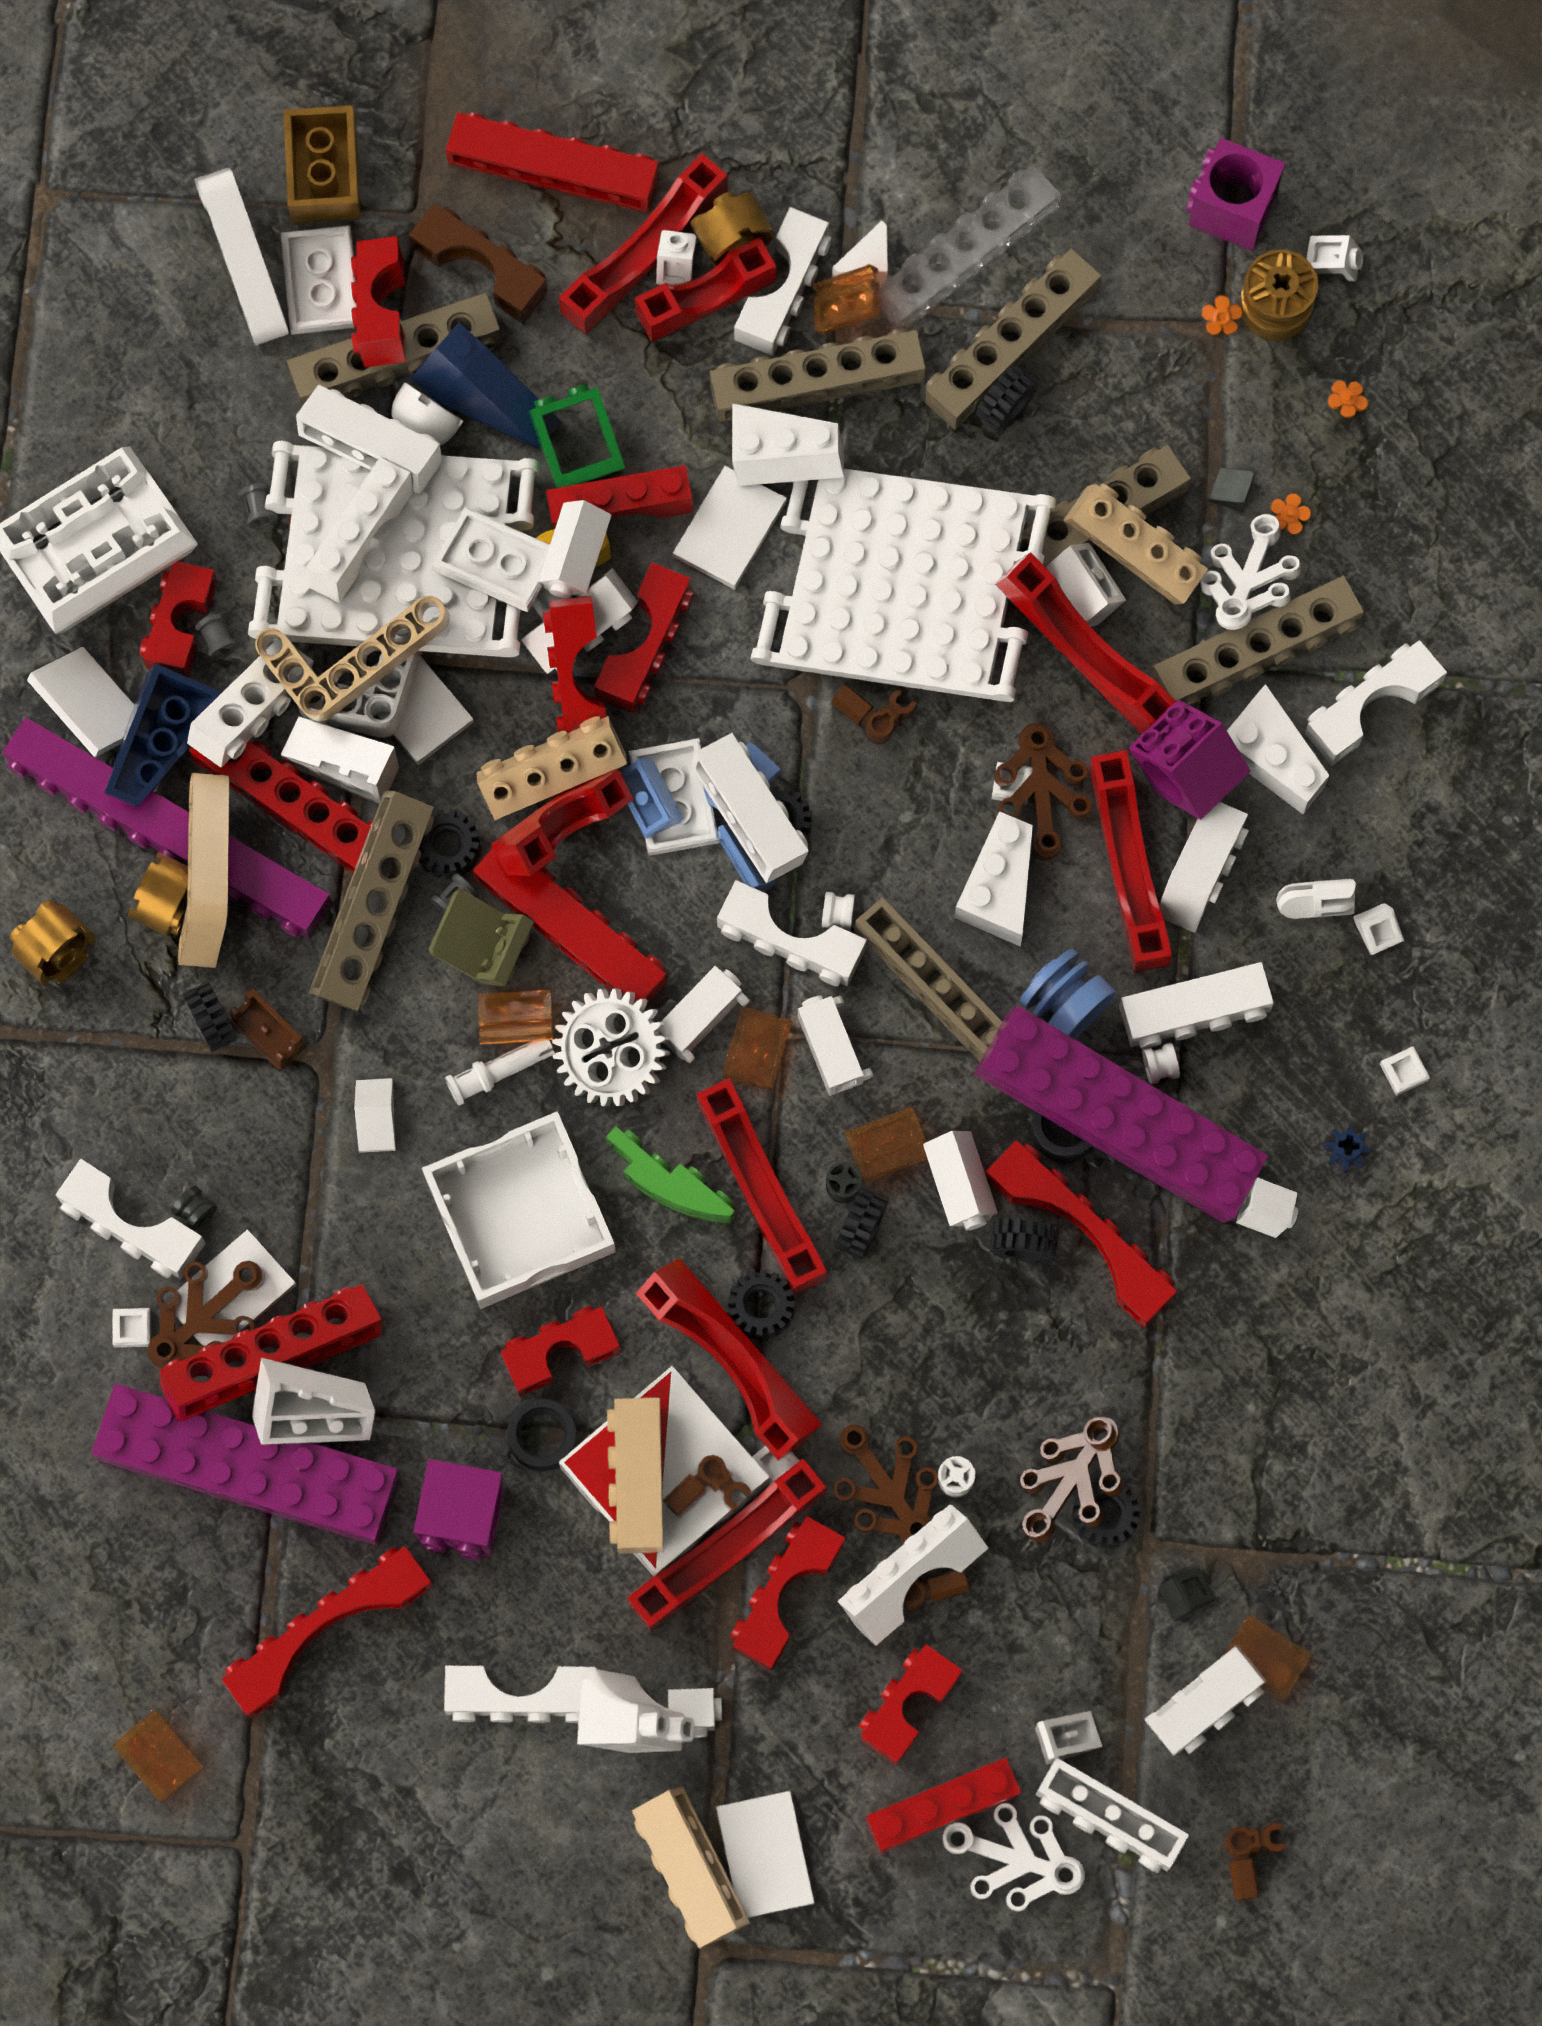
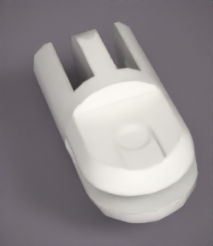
M1353 879L1292 883L1284 886L1278 892L1276 898L1277 906L1282 915L1292 919L1352 915L1355 909L1356 883Z

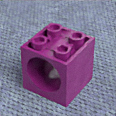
M1220 138L1216 149L1209 147L1202 164L1200 178L1196 177L1190 190V200L1186 211L1191 213L1188 226L1253 251L1279 193L1286 163ZM1223 183H1237L1250 190L1255 198L1243 204H1232L1220 199L1212 189Z
M1180 700L1169 707L1129 747L1130 752L1156 794L1200 820L1251 772L1223 723Z
M428 1459L413 1531L418 1543L424 1545L423 1550L445 1554L446 1548L460 1552V1557L478 1561L482 1560V1555L491 1557L506 1486L502 1472Z

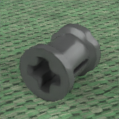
M254 483L242 488L238 492L239 499L244 501L249 516L246 521L249 528H263L273 524L278 519L277 513L265 509L266 496L270 492L266 483Z
M223 613L211 614L200 620L195 626L197 633L203 635L209 647L208 655L211 660L224 658L233 653L239 646L237 640L231 638L224 624L226 619Z
M457 873L451 877L452 882L438 896L433 895L430 898L433 905L443 915L455 891L464 890L476 898L478 897L476 890Z

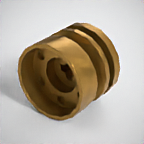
M1271 250L1254 260L1248 268L1240 297L1241 317L1247 328L1259 337L1274 341L1287 340L1298 335L1308 325L1318 292V278L1311 263L1300 254L1289 250Z

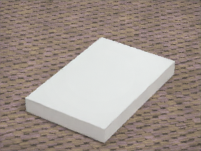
M350 225L281 233L291 335L354 328L351 308L357 307V303L353 301L351 282H356V278L353 276L351 257H354Z
M724 466L675 548L673 557L735 590L785 506L786 497L761 484L739 486L735 471Z
M464 507L431 565L433 571L528 612L543 586L538 581L550 544Z
M84 647L30 673L27 681L94 757L121 744L134 704Z
M421 656L419 657L400 725L393 734V737L417 765H420L474 723L471 715ZM390 680L386 682L384 686L387 688L396 687L400 682L397 680ZM387 712L376 714L379 720L386 719L390 715Z
M699 738L629 751L631 764L639 758H647L654 761L684 818L680 823L650 838H645L648 856L719 843L713 807L708 804L703 785L690 766L695 752L701 749Z
M248 1229L206 1265L208 1278L204 1282L203 1306L233 1279L234 1269L243 1261H253L263 1268L265 1273L264 1283L255 1291L243 1290L213 1319L235 1320L239 1316H247L255 1322L296 1286L294 1280ZM245 1269L241 1275L244 1282L251 1281L253 1271ZM202 1270L195 1274L192 1279H199L202 1275ZM188 1281L178 1289L181 1295V1302L176 1307L175 1316L182 1324L186 1322ZM174 1294L164 1301L166 1305L174 1302ZM242 1321L238 1326L239 1332L246 1330L250 1326L249 1322ZM196 1333L194 1335L203 1346H207L212 1341L224 1343L235 1336Z
M790 1791L716 1807L733 1889L747 1918L814 1904Z

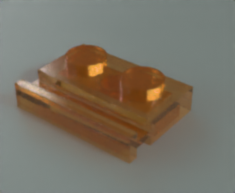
M868 264L814 283L813 289L816 290L817 295L814 298L815 331L824 335L880 316L879 283L876 282L878 268Z
M550 990L478 994L480 1045L553 1040Z
M742 1006L723 1068L722 1078H730V1080L755 1087L759 1086L773 1091L792 1027V1020L781 1019L775 1015Z
M913 1106L844 1132L856 1166L862 1174L863 1183L928 1159L923 1146L926 1143V1139Z
M1249 1614L1224 1653L1225 1655L1235 1646H1239L1267 1682L1261 1688L1282 1702L1285 1701L1313 1655Z
M154 1709L144 1720H141L117 1740L113 1747L162 1804L204 1767Z

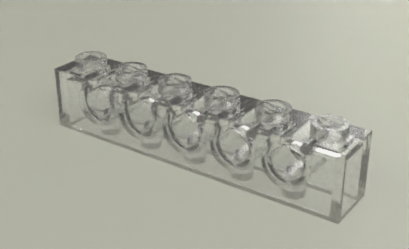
M1034 164L1026 171L1021 169L1014 173L1008 180L1006 187L999 192L994 190L989 193L977 210L973 213L970 211L964 213L955 222V227L946 234L941 232L936 235L928 244V249L920 255L917 253L911 255L903 263L902 269L894 276L889 274L877 283L874 291V305L896 329L907 330L1059 209L1061 193ZM1013 201H1022L1026 204V206L1021 209L1013 208L1010 205V203ZM992 221L996 222L1000 227L990 230L985 228L983 224ZM966 242L974 248L969 251H963L957 245ZM940 263L945 265L947 269L943 272H936L930 267L933 264ZM913 284L921 290L917 293H908L903 288Z

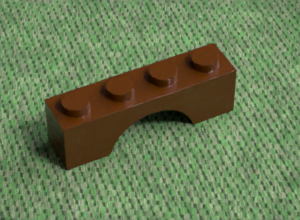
M433 203L409 233L411 249L438 267L457 259L473 260L487 267L495 278L493 289L495 306L524 324L548 293L545 274L539 268L532 264L526 266L517 260L516 254L504 245L498 247L489 241L488 235L476 226L470 228L461 222V218L456 212L448 207L442 209Z

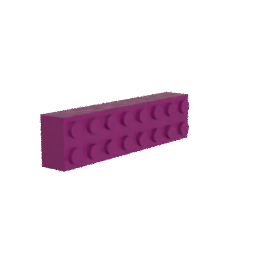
M1016 1006L1008 1011L973 1073L975 1076L1221 1223L1235 1218L1268 1158L1267 1154L1020 1006Z
M116 1383L114 1384L91 1451V1455L96 1461L375 1546L379 1545L401 1477L396 1468L311 1442L261 1445L254 1425L208 1411L179 1423L167 1399Z

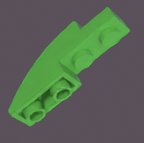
M615 1126L606 1136L607 1145L630 1164L623 1171L624 1179L643 1194L674 1211L694 1218L731 1224L735 1219V1210L732 1209L734 1206L733 1201L722 1191L718 1190L714 1193L705 1185L707 1179L693 1166L687 1169L680 1163L670 1174L668 1172L670 1166L656 1153H653L652 1156L648 1155L640 1148L643 1145L642 1141L630 1130L627 1129L623 1133Z

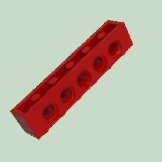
M257 740L253 743L247 742L240 760L236 762L227 761L222 767L216 765L192 746L188 751L193 762L210 774L229 776L230 788L352 874L354 873L373 821L369 820L366 824L356 817L358 812L351 805L343 800L336 803L328 797V790L314 780L310 783L299 777L300 771L286 760H283L282 763L276 761L270 756L272 752ZM261 770H267L272 773L271 777L265 782L253 780L255 774ZM296 790L300 792L299 798L294 802L288 803L282 800L283 795L287 791ZM324 810L329 813L328 818L321 823L310 820L316 811ZM352 830L358 833L357 838L353 842L344 843L339 840L341 834L345 831Z
M363 1284L353 1288L345 1287L334 1293L332 1297L320 1302H309L302 1306L299 1311L290 1315L276 1316L262 1327L252 1331L243 1330L229 1341L219 1345H208L202 1348L196 1355L184 1360L180 1358L169 1362L163 1369L159 1370L160 1388L180 1423L255 1391L261 1358L306 1369L380 1337L382 1319ZM338 1318L342 1319L345 1322L341 1324H332L329 1321L331 1319ZM299 1333H308L311 1336L305 1339H301L296 1337L295 1335ZM266 1347L276 1348L277 1351L273 1353L263 1352L262 1349ZM234 1361H238L243 1363L244 1365H242L241 1367L234 1368L230 1367L228 1364ZM198 1376H206L210 1378L208 1381L198 1382L194 1380V1378Z

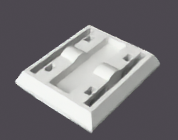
M130 446L118 449L0 523V553L55 634L66 632L187 556L198 545ZM115 487L121 488L109 496L108 493L111 489ZM124 495L121 501L113 502L120 496ZM100 496H102L101 499H100L98 502H96V503H94V504H92V505L89 503V502H91L92 500L97 499V498H99ZM60 521L61 525L51 531L48 530L52 525ZM45 534V537L33 543L36 536ZM49 542L46 548L37 550V548Z

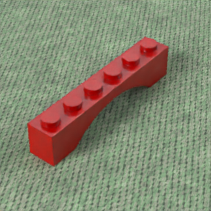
M701 153L678 176L656 209L634 234L605 260L582 273L558 297L560 314L583 334L587 335L657 264L661 232L667 230L688 233L692 229L690 224L692 219L702 213H707L714 206V200L728 192V175Z
M1031 552L1019 559L995 583L1015 606L1140 734L1148 730L1169 707L1176 703L1157 681L1125 660L1091 628L1071 604L1057 579Z
M1127 750L1091 756L1089 772L1133 973L1169 967L1172 953L1146 857L1134 780Z
M730 1078L696 1093L697 1104L785 1280L788 1282L789 1288H792L794 1296L826 1281L827 1271L810 1237L779 1184Z
M1016 1140L986 1170L987 1181L1011 1204L1030 1205L1048 1210L1068 1220L1084 1232L1098 1248L1109 1267L1115 1285L1117 1304L1145 1329L1175 1298L1177 1290L1173 1288L1175 1285L1174 1280L1162 1269L1156 1272L1146 1262L1149 1259L1148 1256L1137 1245L1132 1244L1129 1246L1119 1237L1122 1234L1120 1229L1107 1218L1102 1221L1093 1212L1095 1209L1094 1205L1084 1195L1079 1193L1076 1196L1066 1187L1068 1181L1060 1172L1054 1168L1049 1171L1039 1162L1042 1157L1032 1146L1027 1143L1022 1146Z
M680 1258L655 1271L636 1292L638 1297L660 1322L674 1327L692 1338L707 1350L726 1370L746 1402L752 1419L754 1433L778 1461L803 1446L822 1426L821 1422Z
M804 1459L800 1460L713 1535L675 1563L656 1574L628 1596V1604L652 1633L826 1495V1486Z
M406 1546L400 1550L393 1547L378 1558L380 1564L369 1572L363 1569L353 1575L347 1581L350 1586L337 1595L335 1591L327 1594L318 1601L317 1605L319 1608L312 1614L306 1616L305 1613H302L286 1625L288 1631L277 1639L274 1635L268 1637L255 1648L258 1653L247 1661L244 1658H240L225 1669L227 1675L221 1680L250 1720L282 1697L286 1679L295 1661L307 1645L326 1628L343 1618L363 1611L383 1608L404 1609L433 1588L431 1581Z

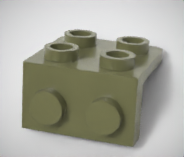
M457 890L452 895L429 951L435 958L483 985L505 986L515 972L516 960L521 949L530 938L529 931L534 921L522 914H504L464 890Z

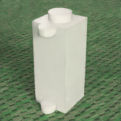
M585 500L565 502L563 504L538 581L544 584L543 588L549 590L553 595L565 599L570 598L571 595L587 593L611 514Z
M714 966L661 1021L665 1022L666 1025L658 1031L659 1036H668L670 1039L664 1042V1044L679 1058L691 1063L695 1059L691 1051L738 1002L744 1007L750 1002L742 993V989L739 988L741 985L739 979L726 969L722 972Z
M819 995L809 998L802 1003L803 1007L798 1008V1019L828 1095L831 1096L863 1084V1081L873 1077V1073L870 1068L861 1070L837 1010V1007L844 1004L842 996L834 998L830 996L823 999Z
M950 1131L923 1144L949 1226H964L965 1230L969 1231L986 1225V1221L990 1220L998 1212L971 1131Z

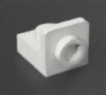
M667 230L661 232L657 253L656 284L668 283L679 285L692 281L693 256L696 244L695 234Z
M1350 235L1310 236L1306 260L1311 263L1316 274H1343L1348 281H1356L1358 269H1361L1363 264V253Z

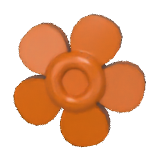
M1217 296L1214 301L1216 308L1213 305L1207 304L1202 309L1203 318L1210 320L1206 324V330L1212 335H1217L1222 327L1224 333L1230 335L1237 330L1238 326L1234 320L1242 316V309L1238 304L1230 305L1227 296Z
M1341 380L1334 382L1331 390L1333 394L1329 396L1328 404L1332 409H1339L1341 407L1340 413L1343 417L1352 418L1356 410L1364 411L1366 409L1368 400L1364 396H1360L1363 387L1358 382H1351L1348 388L1346 383Z
M1289 494L1286 497L1285 503L1281 499H1275L1270 506L1272 513L1277 514L1275 517L1279 521L1280 531L1287 524V531L1292 535L1301 532L1302 524L1300 521H1307L1311 515L1310 509L1307 506L1297 508L1301 503V498L1297 494Z

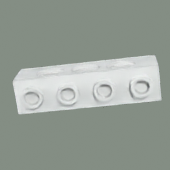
M275 641L266 649L267 654L275 655L279 653L282 648V641ZM299 651L312 668L313 660ZM259 656L191 723L187 744L219 767H222L230 758L233 760L237 759L244 751L247 742L253 736L258 738L265 731L269 720L275 714L277 716L282 715L289 706L292 697ZM302 667L291 669L288 674L289 683L299 682L303 678L304 669Z

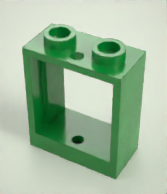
M588 384L580 385L567 390L569 397L558 401L555 400L554 395L534 401L536 408L529 411L554 488L582 484L625 468L598 387L589 390ZM591 400L610 458L562 475L542 416Z

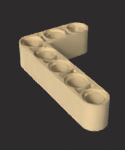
M424 596L319 677L291 640L278 629L267 628L261 631L256 638L255 647L260 657L299 708L312 720L322 722L333 717L443 632L450 622V613L443 602L437 597ZM428 608H440V615L436 621L432 623L423 621L424 612ZM402 629L411 630V638L408 643L404 645L395 644V635L398 631ZM274 639H281L282 648L280 652L275 655H268L266 650L268 643ZM373 651H381L383 653L381 663L375 667L367 666V656ZM302 667L304 669L303 678L297 683H289L288 674L291 669ZM345 673H352L354 675L353 684L347 689L338 688L339 677ZM316 695H324V707L319 711H311L309 709L310 700Z
M201 773L191 774L189 788L187 908L179 940L178 965L215 968L217 964L228 910L229 776Z

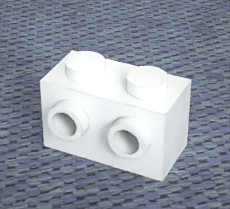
M1089 542L1070 545L1046 566L1057 579L1071 604L1090 626L1100 624L1126 601Z

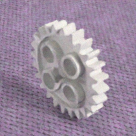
M598 989L597 999L592 993L584 994L585 1004L580 1001L572 1002L575 1013H562L563 1017L568 1021L567 1025H556L555 1027L559 1032L563 1033L561 1039L552 1040V1043L561 1046L562 1050L554 1054L553 1058L563 1059L564 1062L557 1069V1073L568 1072L570 1076L566 1079L565 1086L577 1084L578 1086L574 1094L576 1096H582L588 1092V1103H595L600 1097L601 1106L605 1107L610 1106L613 1098L616 1106H623L625 1096L630 1102L638 1101L637 1091L643 1095L650 1093L647 1082L653 1084L660 1082L654 1073L655 1070H666L667 1068L663 1063L659 1062L661 1056L670 1055L669 1051L661 1049V1043L670 1039L668 1036H659L658 1033L666 1024L665 1022L654 1023L652 1019L656 1016L658 1010L651 1009L645 1011L644 1009L648 1001L646 999H639L634 1003V992H627L622 998L621 989H612L609 997L606 989ZM618 1014L623 1015L626 1021L625 1029L621 1033L616 1031L613 1024ZM587 1028L594 1035V1042L589 1048L582 1041V1034ZM635 1032L639 1034L638 1039L613 1048L612 1053L600 1054L587 1063L583 1061L584 1056L609 1047L612 1041H622ZM633 1047L640 1053V1061L635 1067L628 1060V1052ZM601 1062L605 1063L608 1067V1076L604 1081L600 1080L596 1073L597 1066Z

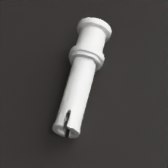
M543 1034L541 1037L489 1062L477 1061L472 1064L471 1069L454 1077L448 1075L445 1077V1080L455 1102L460 1106L464 1104V1099L483 1090L486 1093L491 1091L494 1083L553 1056L555 1052L551 1049L553 1047L546 1034Z

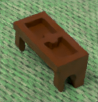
M251 988L244 996L245 1002L238 1008L236 1006L232 1007L230 1010L232 1018L229 1021L280 1072L306 1048L303 1038Z

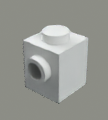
M1257 1178L1239 1209L1236 1223L1277 1238L1285 1229L1291 1228L1296 1221L1298 1215V1208L1295 1207L1297 1192Z
M713 1688L668 1690V1708L673 1711L683 1712L684 1717L694 1719L693 1738L707 1737V1731L715 1730V1721H722L721 1698H714Z

